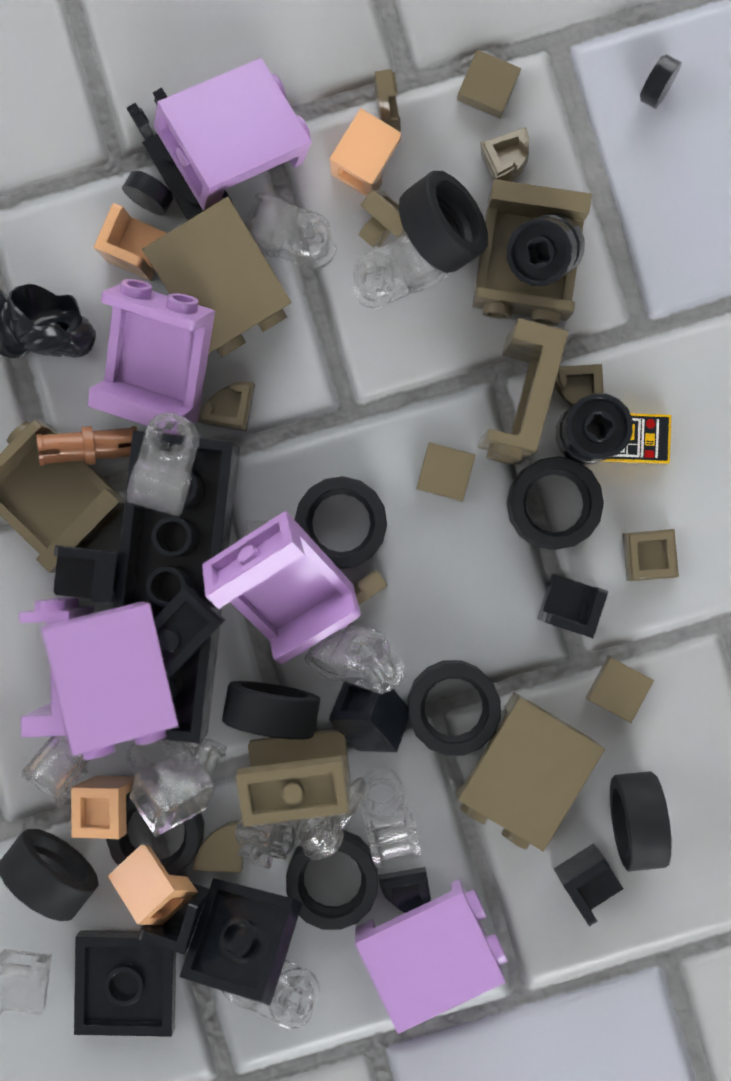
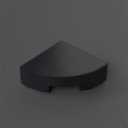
M426 867L378 875L379 884L385 898L404 913L431 901Z

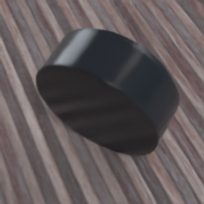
M668 54L662 55L642 88L640 101L656 109L673 84L682 62Z
M131 171L122 186L123 192L133 202L157 215H165L173 201L171 191L162 182L142 171Z

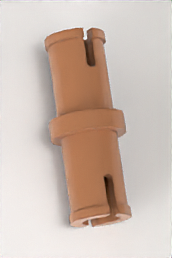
M92 426L81 427V432L48 435L36 434L40 466L74 461H85V465H95L96 459L130 457L133 431H138L137 426L92 431Z

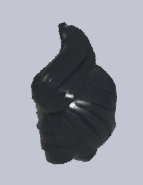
M25 284L15 287L9 292L7 297L0 288V355L18 358L33 352L45 356L61 357L64 355L76 358L82 357L91 351L96 339V331L93 325L89 323V320L81 316L74 296L67 294L57 296L41 286Z

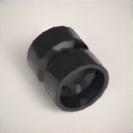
M548 213L521 224L512 233L507 245V261L512 273L520 281L531 286H546L558 281L569 274L582 259L585 247L582 230L572 218L561 213Z
M594 393L578 400L560 416L556 425L555 439L560 451L567 458L577 460L581 464L592 465L618 455L628 445L633 434V420L629 409L620 399L609 394Z

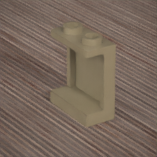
M494 179L488 197L485 217L488 231V246L479 257L472 308L483 309L482 314L484 316L496 319H510L513 313L531 316L530 321L548 326H558L560 321H567L575 309V302L572 301L577 266L569 274L546 286H531L520 281L512 273L507 261V245L512 233L521 224L548 213H561L572 218L583 231L584 221L590 212L592 193Z
M228 196L142 249L169 294L178 293L192 296L199 301L198 305L215 310L209 353L217 350L222 358L246 343L241 334L258 324L262 332L287 318L283 308L292 302Z
M521 318L517 319L506 337L502 356L528 362L529 366L511 434L488 429L480 437L478 448L488 450L487 459L515 465V461L524 460L537 452L569 331Z
M35 419L31 423L24 422L15 428L7 438L9 445L0 453V516L40 554L36 560L49 573H55L57 556H54L55 545L87 548L123 512L125 499L91 465H85V461L52 463L40 466L36 434L48 435L58 433L49 424Z
M513 692L504 707L507 713L494 736L489 741L465 783L460 782L455 792L458 800L462 802L460 810L481 824H485L487 819H490L502 826L504 830L501 834L522 849L527 850L531 844L544 852L605 749L592 738L516 692Z
M338 729L315 731L313 738L305 740L272 737L250 740L248 751L251 767L239 768L236 773L243 827L349 814L350 770L345 735L341 734Z

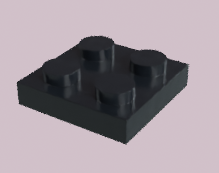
M213 878L179 977L271 1006L303 903L294 898Z
M80 930L75 937L74 1035L172 1037L175 1030L176 952L139 940L138 935L140 931Z

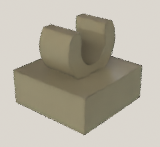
M372 189L360 206L373 217L365 224L358 235L373 248L375 246L381 247L391 233L397 238H407L408 236L402 226L398 211L399 204L384 191Z

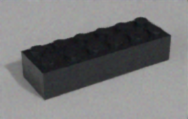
M133 431L113 608L142 601L150 603L154 619L186 585H190L220 615L222 614V607L218 609L206 598L202 564L229 547L240 447L232 441ZM220 627L168 680L178 727L165 730L166 737L163 738L164 740L200 743L208 734Z

